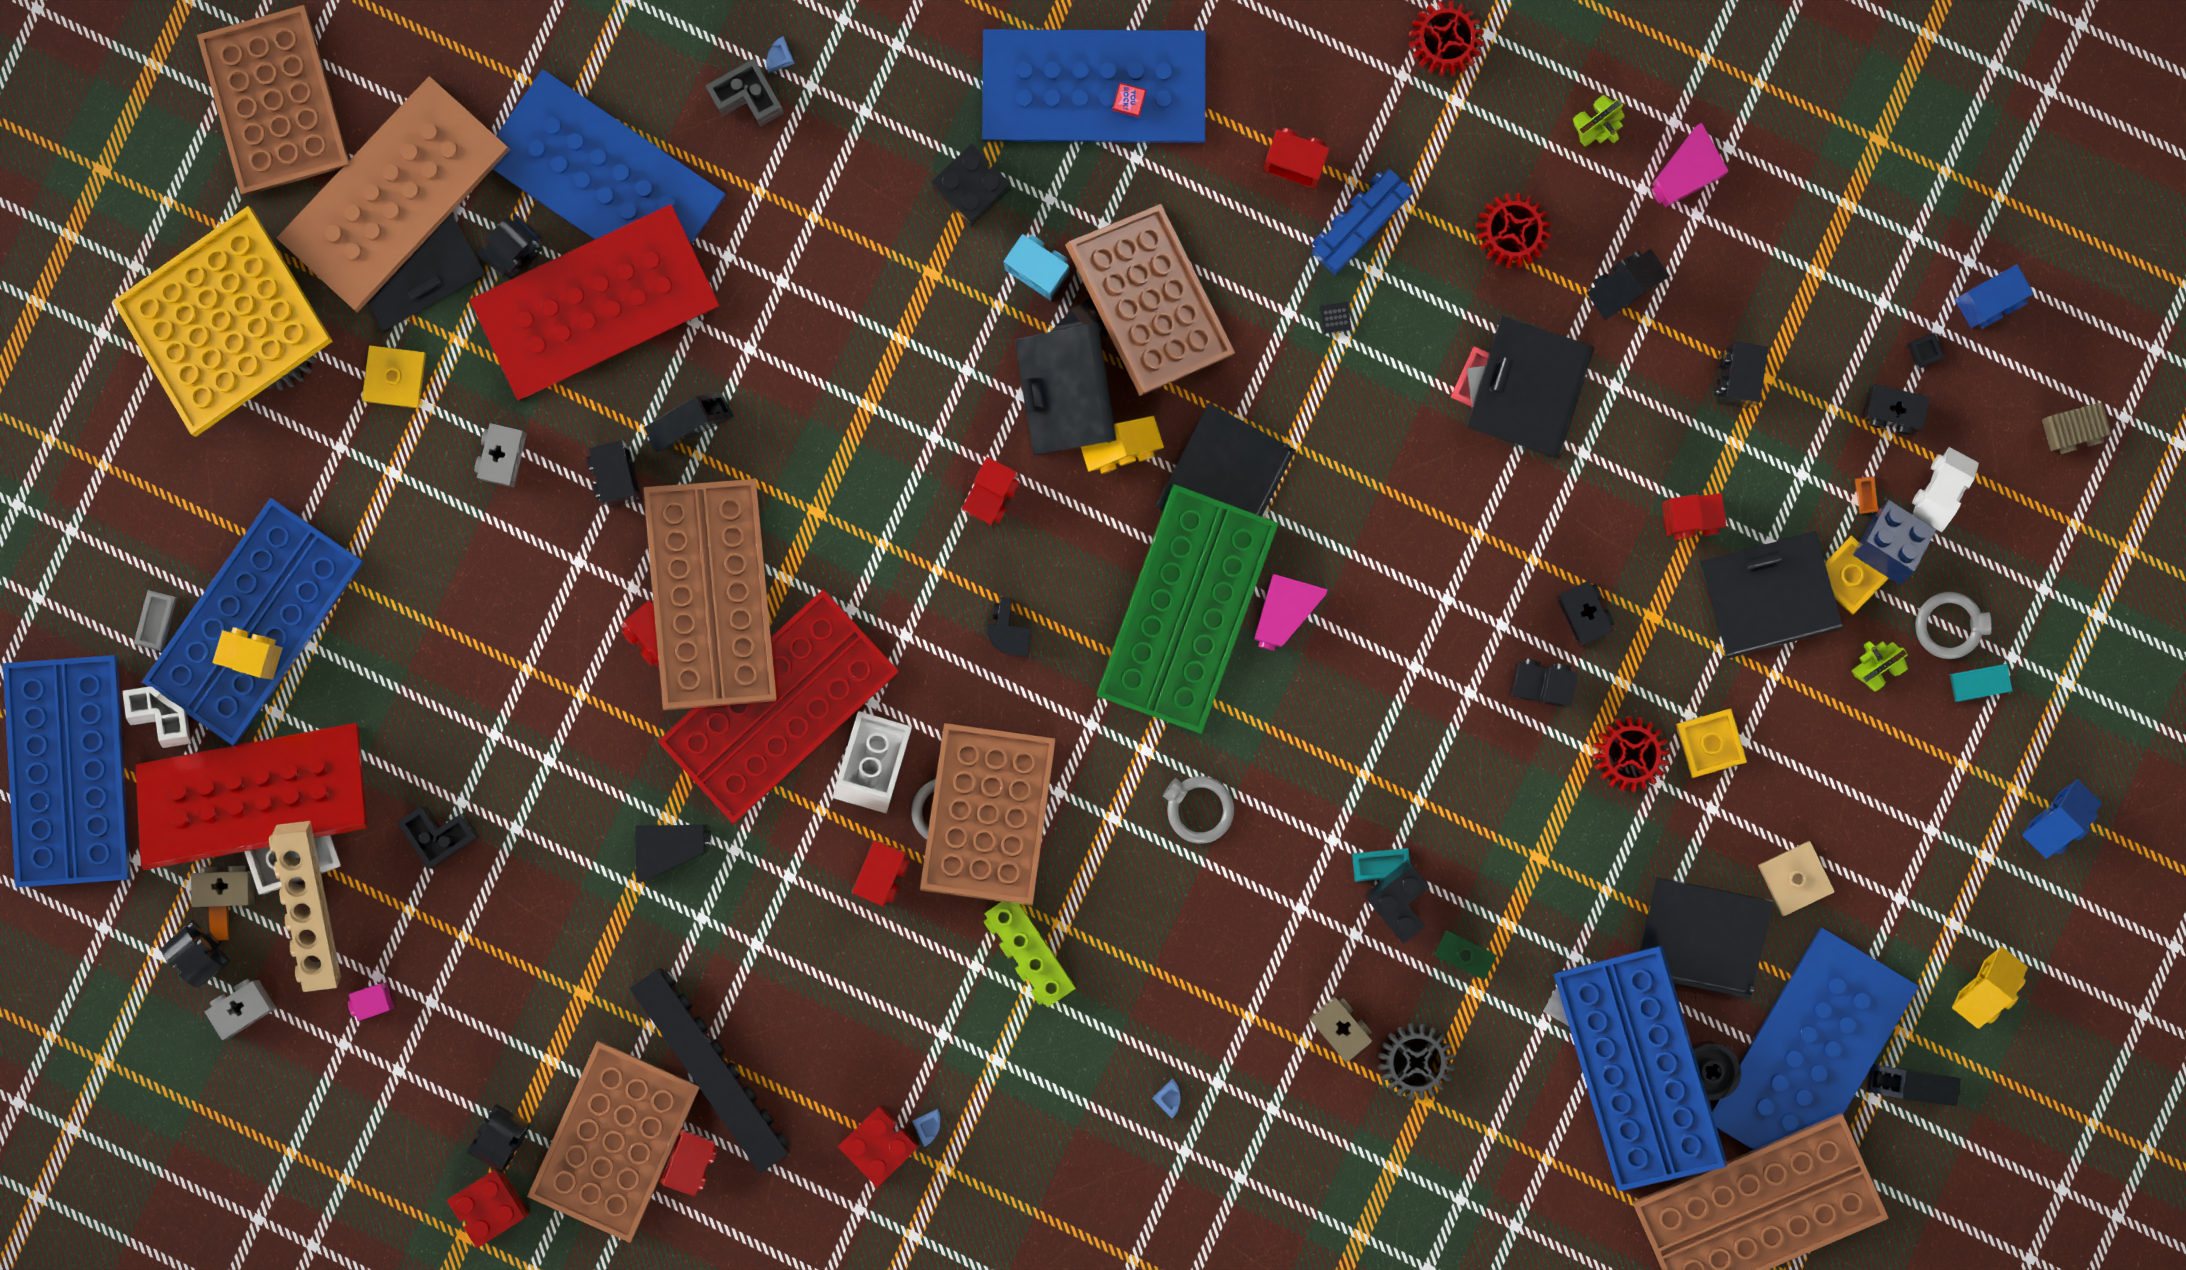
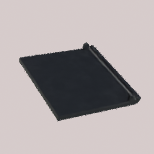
M452 213L367 302L384 332L486 275Z
M1501 316L1466 428L1543 453L1547 457L1560 459L1594 347Z
M1089 323L1015 339L1033 455L1116 441L1098 323Z
M1207 403L1154 507L1163 512L1172 485L1175 484L1262 517L1296 449L1290 447L1287 443L1278 441L1213 404Z
M1816 531L1700 561L1727 659L1843 629Z
M1656 877L1639 951L1662 945L1671 977L1675 984L1751 999L1752 992L1755 990L1754 982L1774 902L1773 900Z

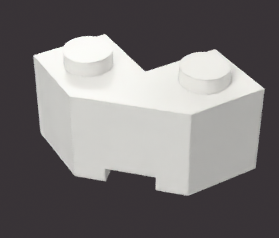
M1950 447L1943 456L1939 454L1931 466V469L1934 470L1931 482L1925 490L1920 489L1912 501V504L1915 505L1913 515L1936 530L1943 532L1961 505L1959 501L1964 491L1969 489L1974 481L1979 463Z
M153 687L123 691L126 719L130 725L156 722L158 741L162 748L191 744L188 717L184 709L161 695Z

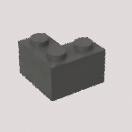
M755 59L748 61L706 85L722 116L747 103L761 127L784 114L779 101Z

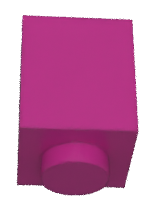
M387 982L349 994L348 1008L353 1017L356 1016L357 1021L395 1009Z

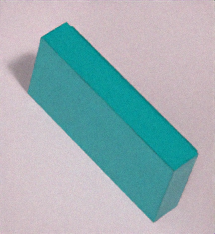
M2007 664L1950 674L1955 702L2012 692Z
M1409 848L1352 853L1354 881L1384 879L1407 859L1410 861Z

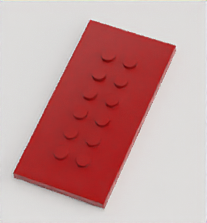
M672 204L469 299L517 401L527 398L720 306Z
M824 589L771 637L776 701L693 708L658 740L659 744L733 824L899 673L897 668Z
M357 723L136 764L141 867L144 870L270 847L269 836L273 834L276 825L311 821L314 838L368 828L360 730Z

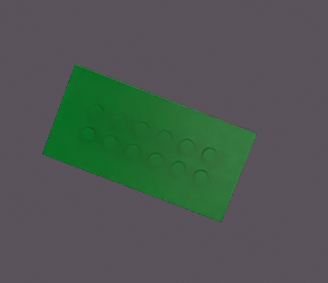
M1173 484L1096 696L1202 734L1278 523Z

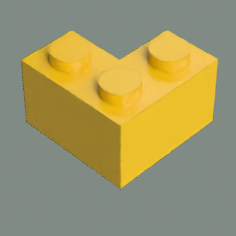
M1150 416L1114 424L1116 441L1083 446L1081 450L1088 471L1100 469L1101 474L1117 469V463L1120 466L1135 462L1137 457L1139 462L1155 457L1154 452L1164 448L1155 418Z
M232 627L231 632L222 630L213 659L214 664L232 668V670L259 678L273 680L283 647L275 645V639L252 634V638H249L248 631Z
M2000 946L1984 960L1977 977L1959 991L1952 1008L1977 1029L1987 1022L1989 1024L1993 1023L2000 1015L2002 1009H2010L2018 1000L2019 996L2016 994L2026 982L2024 975L2028 967L2003 946Z

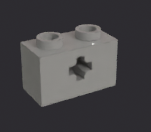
M490 423L489 428L484 429L481 445L484 446L482 457L478 456L475 463V472L478 473L477 478L514 488L527 433L522 430ZM501 449L505 453V457L497 460V458L493 457L494 452H499Z
M246 979L233 987L236 992L226 997L223 994L210 1002L212 1007L206 1010L205 1014L222 1040L231 1038L276 1009V1006L259 980L250 982L249 979ZM242 1002L244 1007L241 1008V1012L236 1013L234 1009L238 1006L237 1003Z

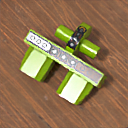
M1603 95L1593 104L1595 111L1598 113L1591 119L1584 111L1573 118L1574 126L1579 133L1580 142L1585 147L1596 139L1599 143H1602L1607 138L1612 143L1619 140L1616 131L1623 127L1620 122L1625 117L1621 109L1623 104L1618 99L1613 102Z
M1868 641L1864 644L1867 653L1860 657L1862 663L1851 671L1856 678L1864 682L1870 689L1877 691L1885 686L1886 683L1881 673L1889 669L1892 675L1897 676L1908 670L1904 659L1907 653L1904 648H1899L1894 642L1887 646L1884 642L1874 646Z

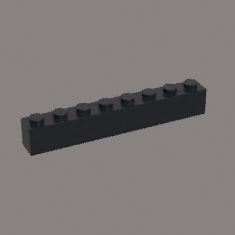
M661 968L656 969L630 988L631 992L761 1174L790 1152L788 1146L791 1145L782 1131L777 1133L771 1125L774 1122L772 1116L765 1108L762 1110L755 1102L758 1097L749 1085L745 1087L739 1079L742 1076L739 1069L733 1062L728 1064L723 1057L725 1053L724 1048L717 1039L712 1041L706 1033L709 1027L702 1017L698 1016L696 1018L690 1010L693 1007L691 1001L684 993L679 994L675 989L676 980L668 970L663 972Z

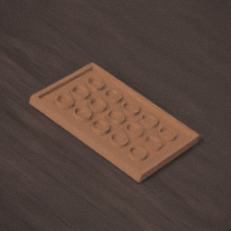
M305 5L197 35L242 196L338 170L349 164L347 151Z
M1162 204L1078 237L1065 245L1139 396L1235 354Z
M944 723L920 890L1033 906L1055 738Z
M598 1040L527 1197L631 1243L700 1088L689 1080Z

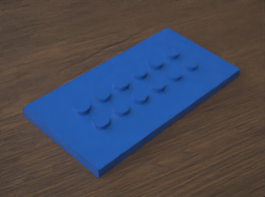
M983 29L982 140L983 142L1205 143L1206 31ZM1119 82L1146 89L1139 118L1112 111Z
M543 69L496 135L510 151L492 170L594 240L672 204L692 245L726 197V194Z
M270 498L147 673L142 683L156 689L161 695L184 709L185 713L231 745H237L361 568L364 561L285 506ZM232 627L248 631L249 638H252V634L275 639V645L283 647L273 680L259 678L232 670V668L214 664L213 659L222 630L231 632Z
M118 656L3 663L15 888L131 879Z
M1820 927L1739 1062L1741 1080L1737 1089L1730 1096L1718 1099L1712 1107L1711 1111L1716 1127L1755 1150L1839 1113L1844 1114L1919 986Z
M1660 945L1554 973L1618 1192L1726 1167L1728 1164L1663 946Z

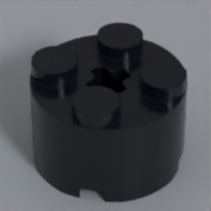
M513 214V221L506 218L486 238L489 245L486 249L481 246L478 255L503 278L508 277L511 280L519 275L522 271L520 266L527 259L532 261L541 252L542 249L539 247L541 236L517 214Z
M193 920L189 921L161 948V953L171 968L176 965L181 971L178 975L195 988H200L230 962L228 956L218 948L221 945L220 941L211 932L207 935L203 933L201 927Z
M1701 1041L1692 1045L1708 1100H1718L1730 1096L1737 1089L1741 1080L1740 1064L1735 1053L1726 1046L1711 1041ZM1707 1066H1713L1712 1069L1715 1071L1713 1076L1707 1075L1705 1071Z
M496 1104L488 1118L485 1117L477 1130V1133H479L478 1139L475 1138L467 1153L495 1170L503 1172L513 1159L516 1149L522 1144L530 1128V1123Z

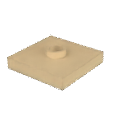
M1810 841L1758 865L1782 916H1786L1834 893V889Z

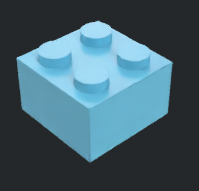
M1022 234L1003 261L1004 268L1008 273L1051 301L1070 274L1067 263L1068 259L1055 250L1052 253L1047 251L1043 247L1044 243L1031 234L1027 237Z

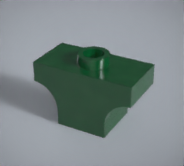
M1447 930L1444 931L1433 953V956L1484 981L1497 956Z

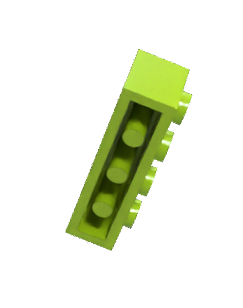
M1000 902L984 913L987 919L983 922L992 935L996 932L1003 941L999 946L1007 958L1014 957L1018 963L1015 970L1024 982L1026 980L1030 981L1034 987L1030 992L1039 1005L1045 1003L1048 1008L1076 989L1020 904Z

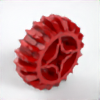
M1439 1L1437 3V10L1431 4L1428 5V14L1420 11L1418 17L1421 21L1413 20L1412 26L1416 30L1409 32V37L1416 39L1409 43V48H1418L1412 57L1417 59L1422 56L1423 59L1420 61L1419 66L1422 68L1427 63L1430 64L1428 69L1430 74L1434 72L1435 67L1439 68L1438 74L1440 77H1443L1445 69H1448L1451 77L1455 76V67L1461 73H1464L1466 71L1464 63L1472 67L1475 63L1472 57L1479 58L1481 52L1477 48L1484 45V41L1478 39V37L1484 34V30L1474 29L1480 24V20H1470L1474 14L1472 10L1468 11L1466 15L1462 13L1465 7L1463 4L1459 5L1458 10L1453 9V1H1449L1447 8H1444L1443 2ZM1438 19H1451L1445 27L1429 26L1430 23ZM1458 23L1463 26L1468 35V44L1463 42L1464 39L1457 34L1456 28ZM1452 28L1450 40L1444 45L1443 49H1440L1443 37ZM1424 34L1429 35V39L1436 44L1434 55L1425 44ZM1460 50L1464 52L1461 56L1454 59H1442V56L1447 51L1458 52Z
M1506 193L1504 195V203L1499 197H1495L1493 200L1495 207L1489 203L1485 205V209L1489 214L1485 212L1479 214L1478 217L1485 223H1477L1475 228L1484 232L1477 234L1476 240H1485L1479 249L1481 251L1487 248L1490 249L1486 255L1487 259L1492 258L1493 255L1498 257L1495 265L1499 266L1504 259L1506 260L1505 266L1507 269L1511 268L1512 261H1515L1516 267L1519 269L1523 266L1522 259L1528 265H1531L1533 263L1531 254L1539 259L1542 253L1538 248L1547 249L1548 244L1542 239H1550L1551 233L1543 231V229L1549 228L1551 222H1542V219L1548 214L1546 211L1537 213L1541 206L1539 202L1534 207L1529 205L1532 197L1528 196L1524 202H1521V194L1517 193L1514 201H1512L1510 194ZM1507 210L1521 211L1529 218L1516 219ZM1499 214L1502 218L1503 230L1497 235L1492 236L1491 224L1493 218ZM1508 224L1511 225L1512 228H1519L1522 226V228L1516 234L1518 235L1517 237L1514 233L1510 235H1505V233L1510 228ZM1534 225L1535 239L1532 246L1527 248L1524 231ZM1509 242L1519 252L1506 251L1497 244Z
M1631 716L1626 717L1625 726L1619 718L1615 719L1616 729L1612 725L1607 724L1605 728L1609 735L1599 732L1598 737L1604 742L1603 744L1594 743L1593 747L1601 749V753L1593 754L1592 758H1601L1602 763L1595 765V769L1605 768L1606 770L1601 774L1600 778L1604 780L1611 776L1612 778L1608 784L1610 787H1614L1619 781V791H1625L1627 784H1629L1630 792H1636L1637 783L1641 790H1646L1647 784L1645 780L1655 785L1657 781L1653 774L1660 777L1664 775V772L1658 766H1668L1669 763L1666 760H1661V755H1669V750L1660 749V746L1665 745L1667 740L1661 739L1657 741L1656 739L1662 731L1657 729L1651 733L1652 722H1648L1643 728V718L1641 717L1637 718L1635 725H1633ZM1625 731H1634L1640 733L1645 738L1635 744H1631L1620 734ZM1614 740L1619 750V756L1611 765L1609 749ZM1651 745L1653 757L1649 768H1647L1643 760V753ZM1638 748L1635 760L1623 761L1625 754H1628L1625 753L1626 749ZM1629 764L1642 775L1628 778L1620 775L1617 771Z

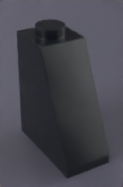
M722 392L691 398L648 424L644 429L647 433L649 444L656 452L670 450L729 420L734 415Z
M706 824L635 826L636 882H646L707 853V847H711L712 842L711 830H706Z
M1873 1064L1870 1070L1868 1092L1905 1100L1957 1106L1961 1078Z

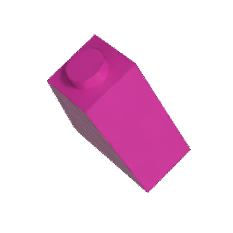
M1702 123L1692 130L1652 183L1654 186L1652 192L1658 203L1663 202L1665 208L1724 177L1729 172Z
M1273 574L1254 637L1255 641H1259L1258 647L1274 651L1275 647L1281 648L1325 597L1327 589Z

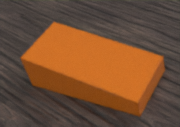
M1873 476L1855 478L1860 514L1877 512L1875 478Z
M228 906L209 907L210 932L217 940H229Z

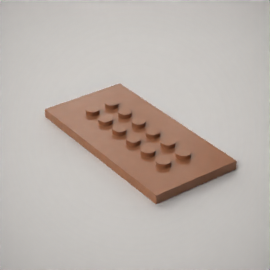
M429 76L348 161L349 164L345 165L280 233L277 239L358 313L503 159L510 149Z
M756 479L643 487L663 710L776 701Z
M1842 1113L1727 1161L1728 1165L1724 1168L1699 1173L1632 1202L1662 1270H1769L1889 1219Z

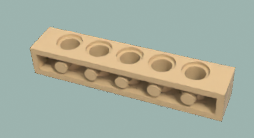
M311 821L276 825L273 834L269 836V846L271 852L276 854L277 862L274 863L276 878L281 880L280 901L282 905H286L285 926L286 930L291 931L292 935L290 951L292 957L296 956L297 966L295 967L296 980L301 982L303 992L337 988L341 973ZM294 851L299 854L300 858H292L287 852ZM292 878H301L305 884H297ZM298 904H306L310 910H302ZM303 930H311L315 936H307ZM308 956H316L320 959V962H313Z

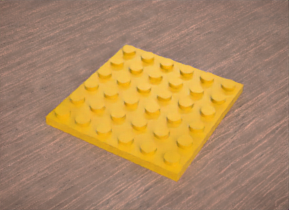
M249 206L113 300L114 305L190 434L195 437L333 342L254 210Z

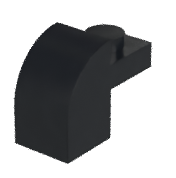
M1000 597V603H994L993 619L998 620V623H986L988 638L992 645L1004 654L1028 657L1031 628L1009 626L1012 598Z

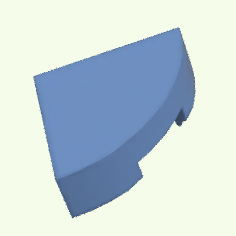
M784 36L777 39L768 52L766 67L769 74L795 64Z
M1172 1078L1152 1097L1171 1118L1176 1115L1181 1100L1179 1087Z
M935 1109L912 1121L924 1147L930 1144L939 1132L941 1124L939 1109Z

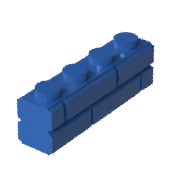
M1388 169L1384 174L1379 171L1369 182L1372 187L1366 194L1360 191L1350 202L1353 207L1348 213L1345 214L1341 211L1331 222L1334 227L1330 232L1326 234L1322 231L1312 242L1315 246L1312 249V255L1335 276L1412 196L1414 191L1391 169Z

